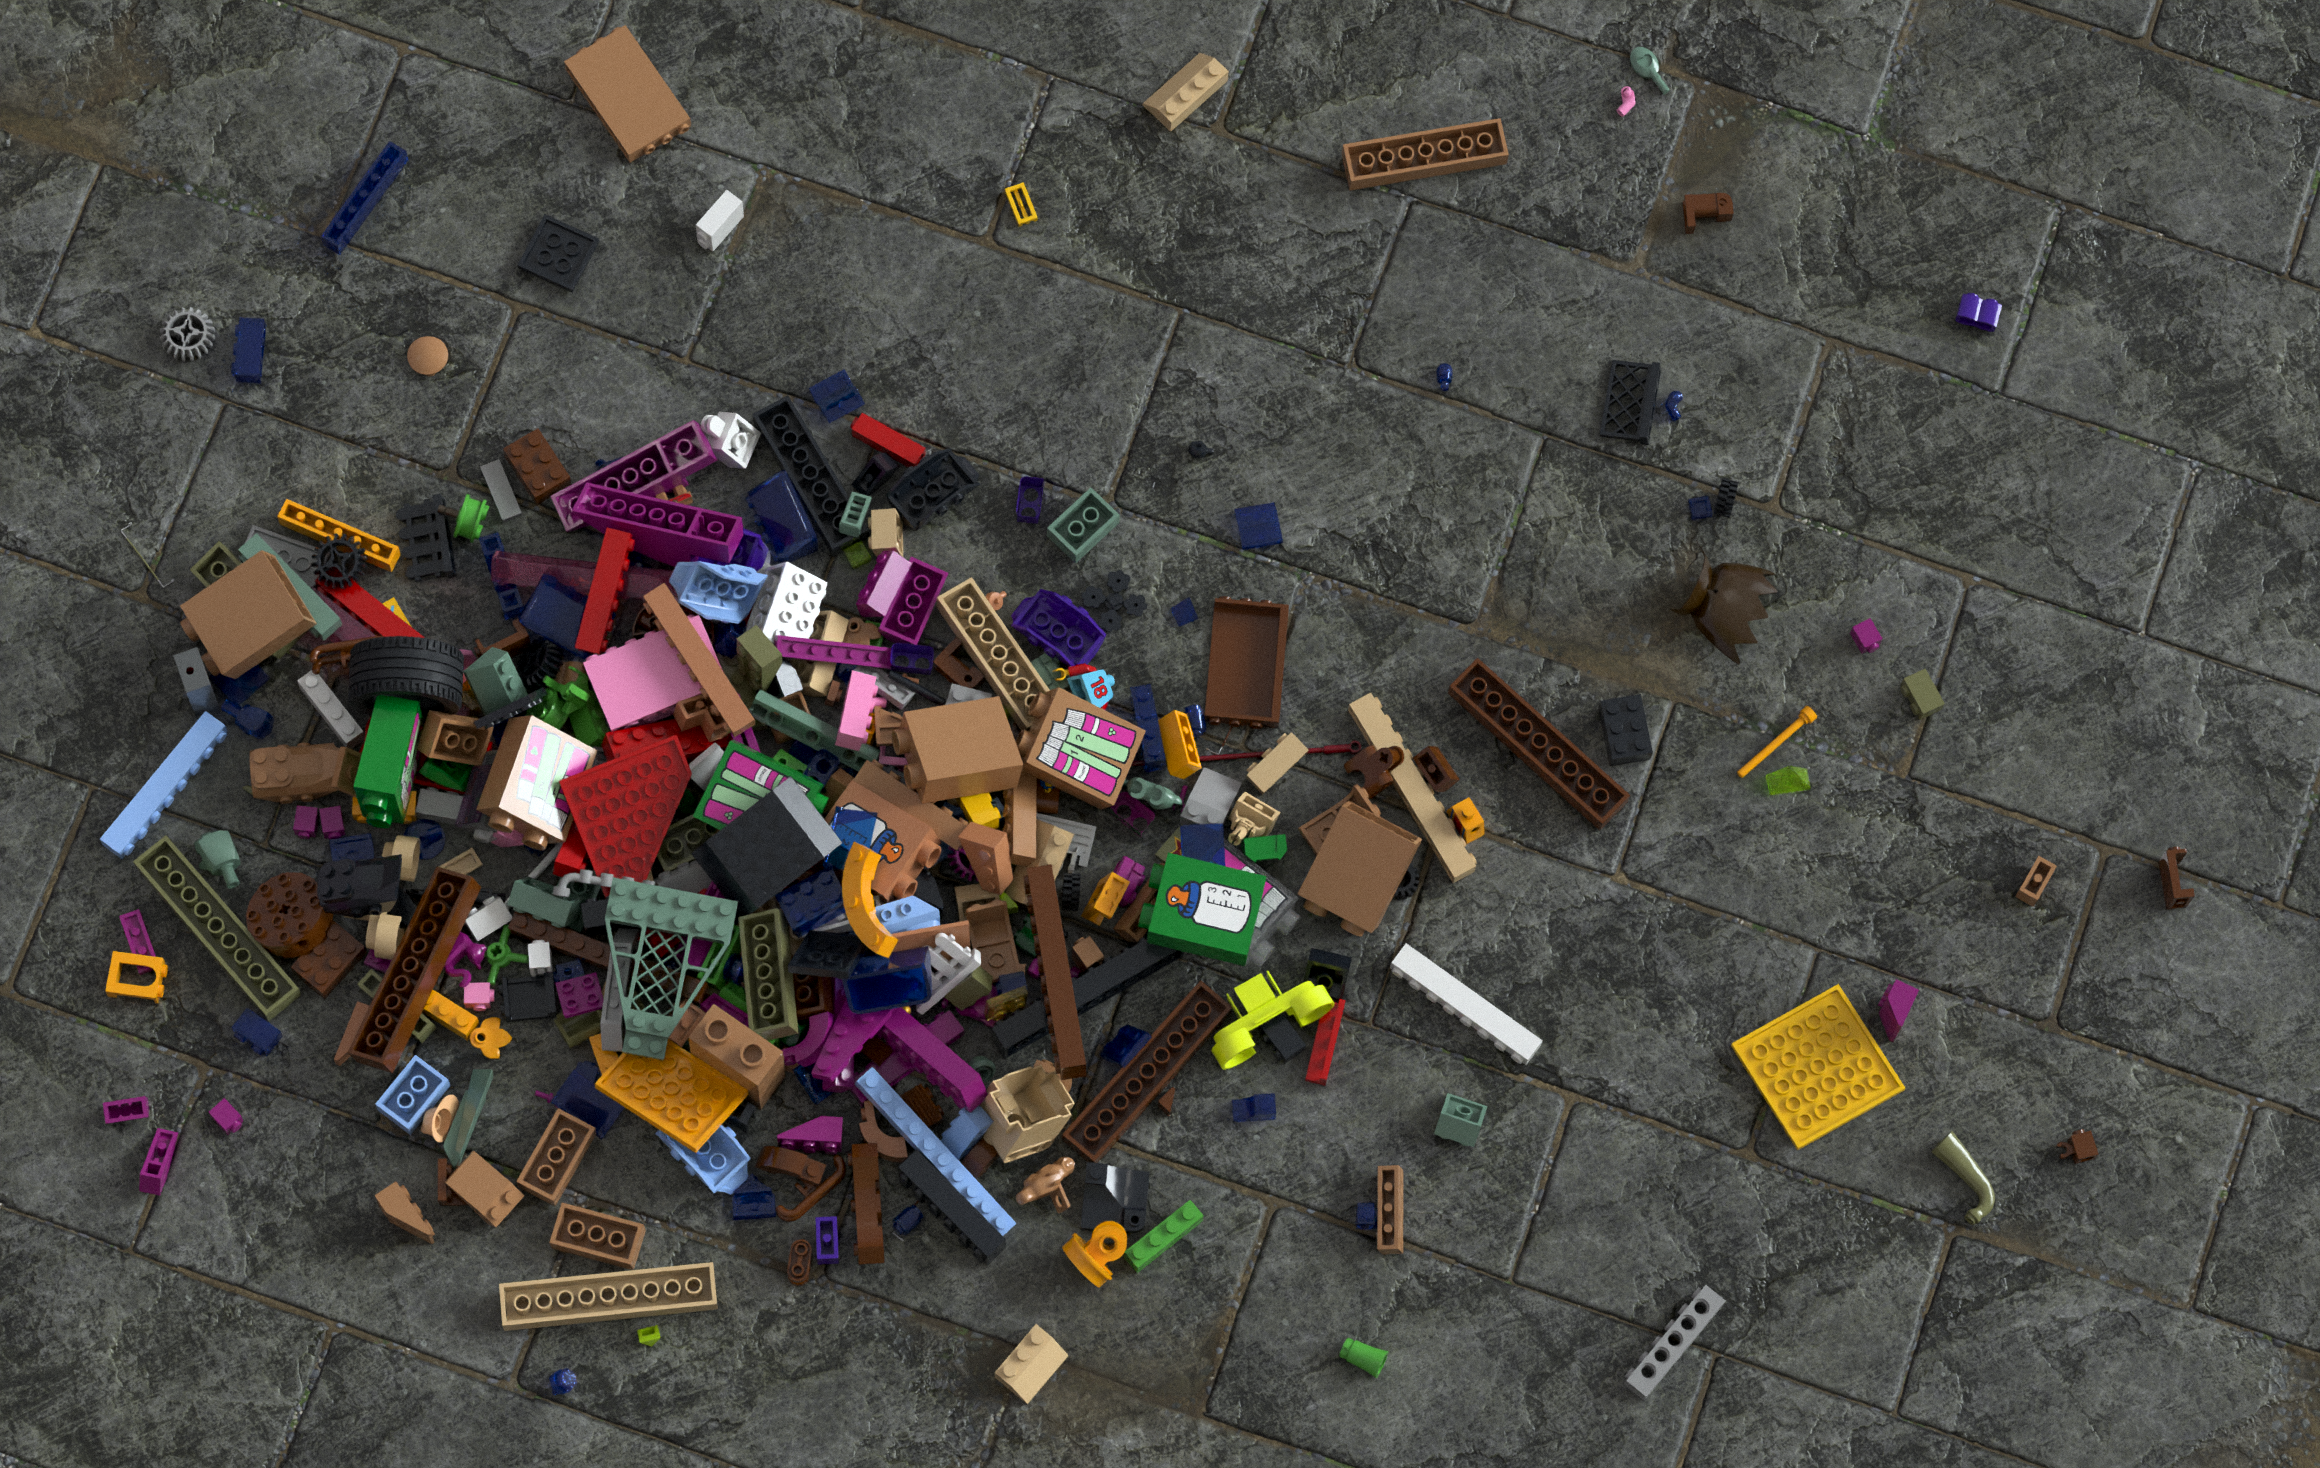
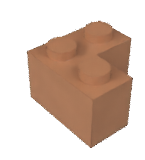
M700 694L677 702L673 716L681 731L701 726L709 742L728 736L721 724L724 721L720 715L716 717L710 706L713 704L709 698L705 700Z

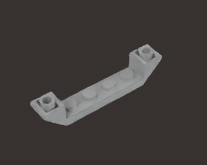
M618 928L613 938L615 951L633 954V950L637 951L640 930ZM610 951L600 1023L601 1043L603 1051L622 1052L626 1031L623 1028L624 1018ZM616 956L623 994L627 997L632 959Z

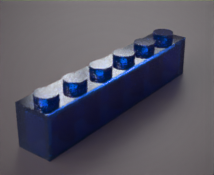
M391 141L387 143L322 233L321 239L325 247L341 255L407 163L406 150Z

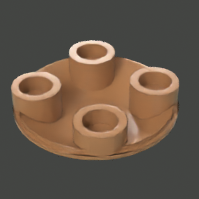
M431 336L421 337L410 345L407 353L408 363L417 373L434 376L447 363V347L438 338Z

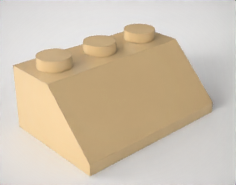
M1035 1324L996 1370L995 1378L1028 1404L1065 1361L1068 1354L1053 1337Z

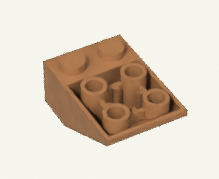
M394 1182L374 1195L379 1207L390 1223L431 1244L434 1243L432 1236L435 1233L427 1219L422 1220L423 1215L415 1202L411 1204L410 1201L412 1199L404 1185L399 1186L397 1182Z

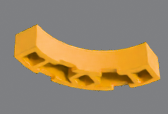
M853 842L843 871L842 896L845 912L851 927L859 939L876 954L889 958L898 939L879 922L875 914L876 909L873 895L871 894V880H874L881 855L864 845Z

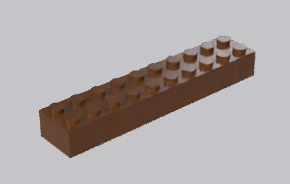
M1476 658L1449 686L1448 694L1599 831L1628 803L1629 793L1479 658Z
M1052 864L1027 868V875L1023 876L1025 895H1027L1028 913L1033 914L1030 915L1032 934H1036L1033 935L1035 954H1040L1037 955V966L1039 974H1043L1040 975L1042 994H1046L1044 995L1045 1013H1050V1015H1047L1049 1034H1053L1050 1035L1052 1054H1057L1054 1056L1055 1072L1060 1074L1061 1080L1085 1077L1086 1061Z
M436 867L347 1052L356 1062L386 1072H394L481 889V886L472 876Z
M1200 980L1062 1134V1141L1087 1162L1098 1163L1230 1016L1232 1006Z

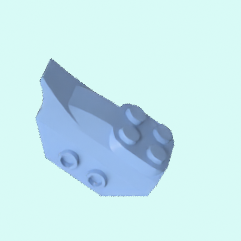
M701 561L678 562L669 579V583L674 587L678 595V603L701 615L707 620H720L727 624L730 622L739 624L748 616L768 575L757 573L751 567L736 564L721 566Z
M913 895L875 907V914L879 922L891 934L940 925L939 909ZM854 930L849 931V934L856 935Z
M721 1125L696 1153L661 1130L655 1133L671 1149L670 1154L677 1161L681 1159L686 1164L684 1167L691 1176L696 1175L713 1193L719 1191L731 1195L749 1178L747 1164L751 1158L734 1138L736 1134L728 1126L725 1128Z

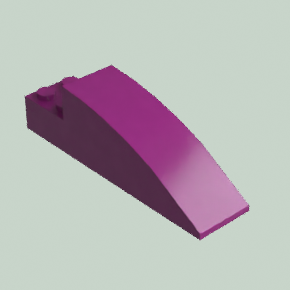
M692 420L551 495V499L566 532H571L589 526V524L572 514V509L586 482L654 498L655 495L665 492L667 496L673 493V488L676 486H688L687 476L716 462L717 459L704 431L701 429V425Z
M586 482L572 509L573 515L605 534L607 527L631 533L635 540L634 551L676 567L678 562H696L699 557L730 563L743 537L742 517Z

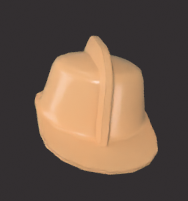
M447 1095L442 1099L438 1107L428 1109L423 1117L421 1132L433 1136L434 1140L438 1143L443 1142L448 1135L459 1108L457 1097Z

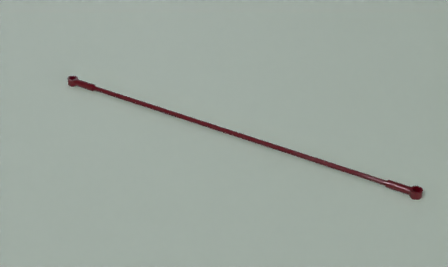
M1351 741L1350 744L1307 748L1309 751L1306 754L1350 752L1356 755L1361 750V744L1358 741ZM1357 745L1359 749L1352 750L1351 746ZM1264 752L1199 756L1200 761L1253 758L1262 757L1261 755ZM1166 759L1133 761L1131 766L1167 764Z

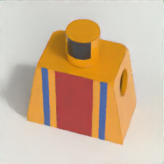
M1469 797L1446 811L1466 845L1484 835V820Z

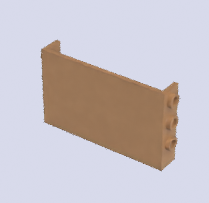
M626 25L621 28H615L608 36L598 38L591 46L581 48L577 51L576 55L564 61L565 70L630 163L644 154L652 153L657 146L669 143L672 137L684 134L691 127L690 117Z

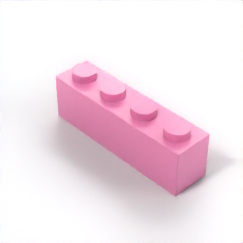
M852 670L847 685L835 745L859 751L861 745L866 744L869 732L865 730L866 728L869 729L872 717L868 715L873 712L875 701H872V697H876L878 686L875 685L876 676Z

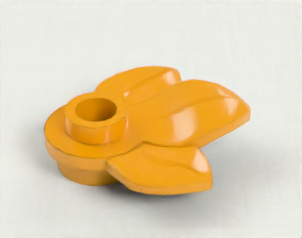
M497 1017L485 1019L481 1023L480 1028L474 1029L469 1037L472 1046L480 1049L483 1055L490 1059H498L500 1057L499 1048L506 1046L512 1040L507 1031L499 1029L501 1020ZM477 1035H482L484 1041H479Z

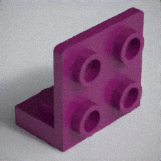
M596 972L555 983L564 1018L603 1008L604 999Z

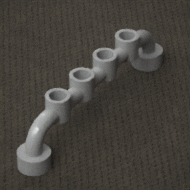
M580 869V874L568 873L560 879L558 887L554 886L552 895L569 897L570 889L566 887L571 881L611 887L614 875L601 873V877L592 876L593 871ZM622 876V879L634 881L635 879ZM643 880L642 882L645 884L655 885L654 881Z

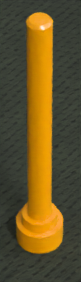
M1805 706L1800 711L1799 718L1737 771L1738 776L1743 778L1802 725L1811 724L1816 720V713L1809 706Z

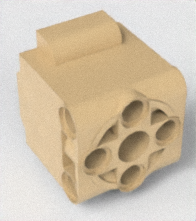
M1042 1065L1034 1068L1030 1066L992 1081L986 1090L988 1093L987 1097L980 1104L994 1121L984 1133V1140L994 1146L1004 1163L1049 1148L1071 1117L1070 1110L1075 1104L1056 1072L1046 1073Z

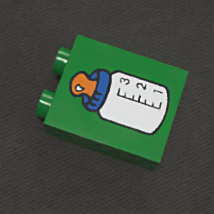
M1168 853L1165 865L1153 864L1148 888L1158 890L1155 905L1144 902L1138 927L1149 929L1147 943L1245 966L1267 876Z

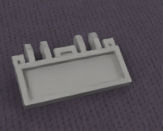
M1036 813V819L1075 834L1067 852L1072 854L1068 873H1074L1077 856H1080L1078 865L1087 867L1097 827Z

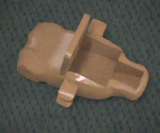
M1061 1157L1053 1164H1048L1035 1174H1031L1025 1179L1024 1188L1016 1195L1017 1203L1023 1205L1050 1195L1058 1214L1067 1210L1070 1204L1062 1188L1061 1181L1074 1171V1160L1069 1157ZM1058 1196H1059V1197L1061 1198V1200H1062V1205L1060 1204V1202H1059V1200H1058Z

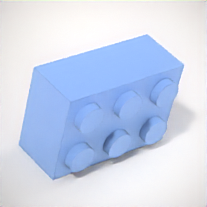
M415 1055L375 1105L379 1112L411 1135L422 1122L425 1112L435 1106L450 1087V1083L446 1077Z

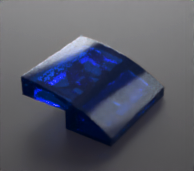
M845 369L808 388L828 423L865 404Z
M1275 502L1234 509L1243 550L1283 543Z
M258 664L237 679L224 676L221 673L217 676L213 674L209 676L236 706L248 699L270 679Z

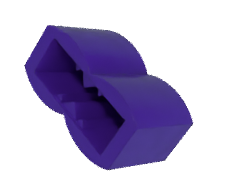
M1974 293L1963 294L1955 321L1994 332L2002 305L1995 299L1988 298L1983 300Z

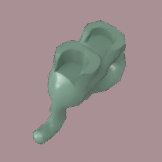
M1142 778L1125 779L1122 785L1130 796L1147 801L1153 809H1168L1174 804L1183 805L1181 798L1175 795L1172 790Z

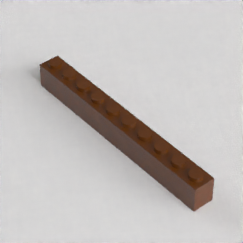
M515 911L508 926L513 935L531 942L544 940L549 942L550 949L608 971L610 946L608 944L564 927H555L551 925V922L537 920L528 913ZM633 959L631 963L629 980H632L635 966V961ZM643 959L648 969L652 968L657 964L647 959ZM639 963L637 977L646 972L641 963ZM661 966L651 972L657 982L667 976ZM667 968V970L669 971V973H671V972L674 971V970H672V969H670V968ZM680 972L672 975L677 984H679ZM649 974L638 980L647 987L655 984ZM685 975L680 999H689L701 980ZM669 978L659 984L666 994L676 988ZM706 982L692 1001L694 1005L699 1007L707 999L711 990ZM677 991L672 993L670 996L676 997Z

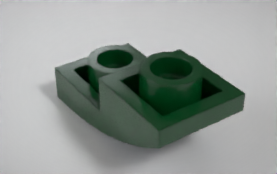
M686 788L676 809V812L683 818L694 814L699 805L696 797Z

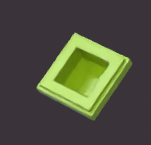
M658 1325L637 1330L639 1342L652 1347L661 1338Z

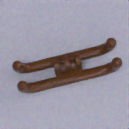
M383 636L329 643L315 647L309 656L310 662L314 663L312 666L313 674L318 675L321 666L342 662V668L347 669V662H350V651L355 644L363 640ZM338 650L341 652V654L323 656L318 659V655Z
M840 1155L833 1157V1164L837 1170L823 1183L820 1182L817 1186L800 1179L805 1187L803 1188L798 1182L794 1185L805 1199L791 1210L778 1205L776 1207V1214L780 1219L787 1222L798 1220L844 1179L846 1167Z

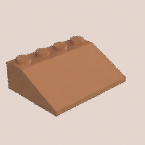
M968 920L893 933L892 935L898 939V942L889 958L884 957L887 975L891 976L894 971H901L905 974L908 971L906 969V961L910 958L920 961L922 959L920 950L923 946L928 945L934 949L937 946L935 936L938 933H945L948 936L952 934L955 936L954 941L963 948L966 946L970 948ZM944 950L940 952L947 960L950 961L952 959ZM929 963L925 965V967H927L928 969H934L935 971H938Z

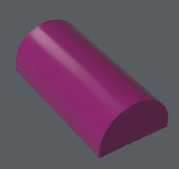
M910 557L909 562L911 565L881 622L878 632L893 643L917 645L948 573L914 557Z

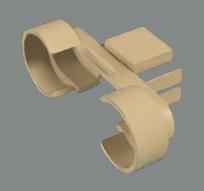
M397 835L395 842L385 843L382 857L402 854L400 880L414 882L420 857V839ZM387 912L381 913V915H366L362 918L344 916L345 918L369 921L366 933V948L374 950L376 958L393 959L404 936V929L399 928L401 916L387 915Z

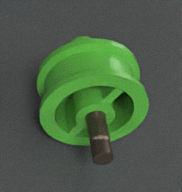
M467 494L459 511L439 505L437 512L456 518L457 525L453 537L457 538L459 535L470 539V543H473L481 535L483 525H480V522L485 520L489 506L486 505L487 500L484 499L481 502L470 498V495Z
M546 688L547 695L542 697L543 702L527 709L525 716L532 715L558 730L562 727L569 733H572L574 731L572 724L566 721L568 714L561 712L566 700L559 697L554 689Z

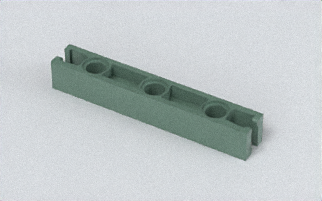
M761 689L749 709L753 718L857 771H860L866 760L871 762L873 759L876 760L881 751L867 743L862 744L859 751L835 745L838 733L837 728Z

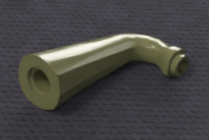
M1951 1131L1934 1147L1931 1153L1945 1163L1978 1195L1979 1203L1977 1207L1968 1210L1964 1216L1968 1223L1974 1225L1991 1212L1995 1202V1194L1991 1183L1955 1133Z

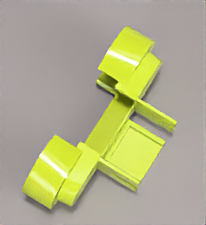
M1266 971L1268 980L1278 994V997L1275 998V995L1260 973L1234 988L1236 995L1248 1013L1243 1017L1229 994H1226L1227 1001L1232 1006L1238 1020L1221 1029L1213 1037L1216 1044L1211 1051L1223 1070L1233 1068L1255 1055L1256 1051L1253 1048L1255 1043L1252 1040L1253 1036L1250 1031L1284 1011L1287 1012L1288 1016L1294 1015L1300 1027L1309 1025L1327 1014L1334 1007L1335 1003L1323 985L1314 986L1311 981H1307L1282 994L1269 971Z

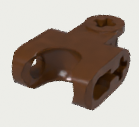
M1374 745L1356 754L1343 767L1347 773L1361 771L1364 774L1365 784L1363 788L1369 795L1368 799H1372L1394 782L1390 772L1403 763L1404 752L1398 746L1383 747L1377 751Z

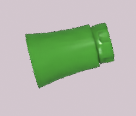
M1347 1338L1339 1357L1347 1359V1362L1377 1378L1386 1362L1389 1351Z

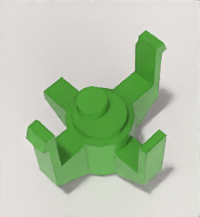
M569 666L568 669L579 675L576 682L570 681L563 685L548 676H545L543 680L545 685L560 693L562 698L566 700L561 712L568 715L583 707L590 697L588 676L572 666Z

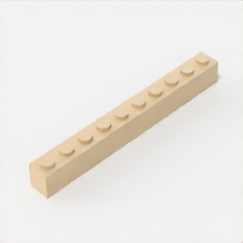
M1369 693L1350 703L1348 711L1369 746L1374 745L1377 751L1383 747L1389 748L1391 746H1398L1403 750V763L1390 772L1394 780L1392 784L1452 883H1455L1475 872L1476 859L1472 853L1467 852L1465 848L1466 843L1462 836L1456 834L1454 830L1456 827L1451 818L1447 819L1445 816L1444 806L1440 801H1436L1433 796L1435 793L1429 783H1425L1422 778L1424 774L1413 763V756L1410 750H1405L1402 745L1401 735L1398 731L1394 732L1391 727L1393 725L1387 714L1384 715L1382 712V705L1377 697L1374 698Z

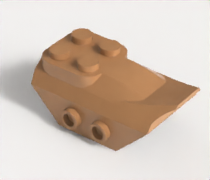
M299 743L297 746L291 747L289 745H278L276 747L250 750V775L253 798L290 804L294 800L311 802L314 799L337 791V789L331 787L340 748L334 746V743L314 745Z

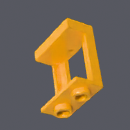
M1114 872L1100 879L1081 916L1100 926L1104 916L1111 919L1130 881Z
M113 951L105 992L108 997L116 998L117 995L151 999L158 1004L159 997H163L164 985H162L163 977L167 976L168 965H165L166 963L161 957ZM123 964L150 967L156 972V979L149 986L119 983Z

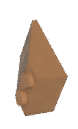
M472 1151L445 1181L488 1225L497 1227L524 1197L508 1179L475 1151Z

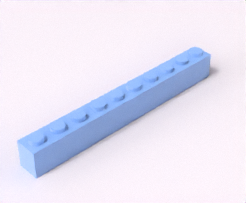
M873 1067L856 1081V1087L914 1150H918L1002 1236L1016 1224Z

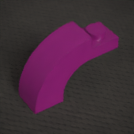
M825 1012L809 1017L810 1026L805 1039L796 1046L781 1050L783 1051L784 1065L789 1066L798 1063L806 1067L815 1063L837 1016L830 1012Z

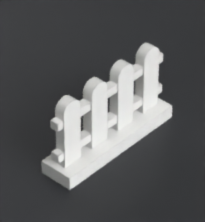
M938 933L935 936L937 946L934 949L928 945L923 946L920 950L922 957L920 961L910 958L906 961V969L908 971L905 974L901 971H894L891 976L911 980L910 978L914 975L923 982L915 991H911L908 994V1000L911 1002L916 1001V1011L922 1015L981 965V953L975 948L972 951L967 946L963 948L954 941L955 936L952 934L948 936L945 933ZM942 950L952 957L950 961L940 954ZM929 963L938 971L934 974L925 965Z

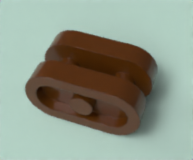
M803 1239L796 1240L790 1249L787 1274L789 1282L794 1286L805 1285L810 1274L812 1247L808 1241Z

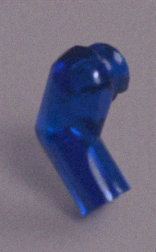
M1672 391L1665 403L1672 421L1682 417L1677 408L1678 403L1683 400V394L1680 391Z

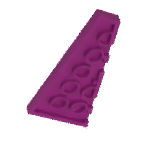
M860 969L811 1072L813 1078L833 1082L849 1064V1059L855 1053H859L862 1050V1045L868 1038L871 1039L891 1018L892 1012L899 1004L902 1005L906 1001V996L919 987L917 981Z

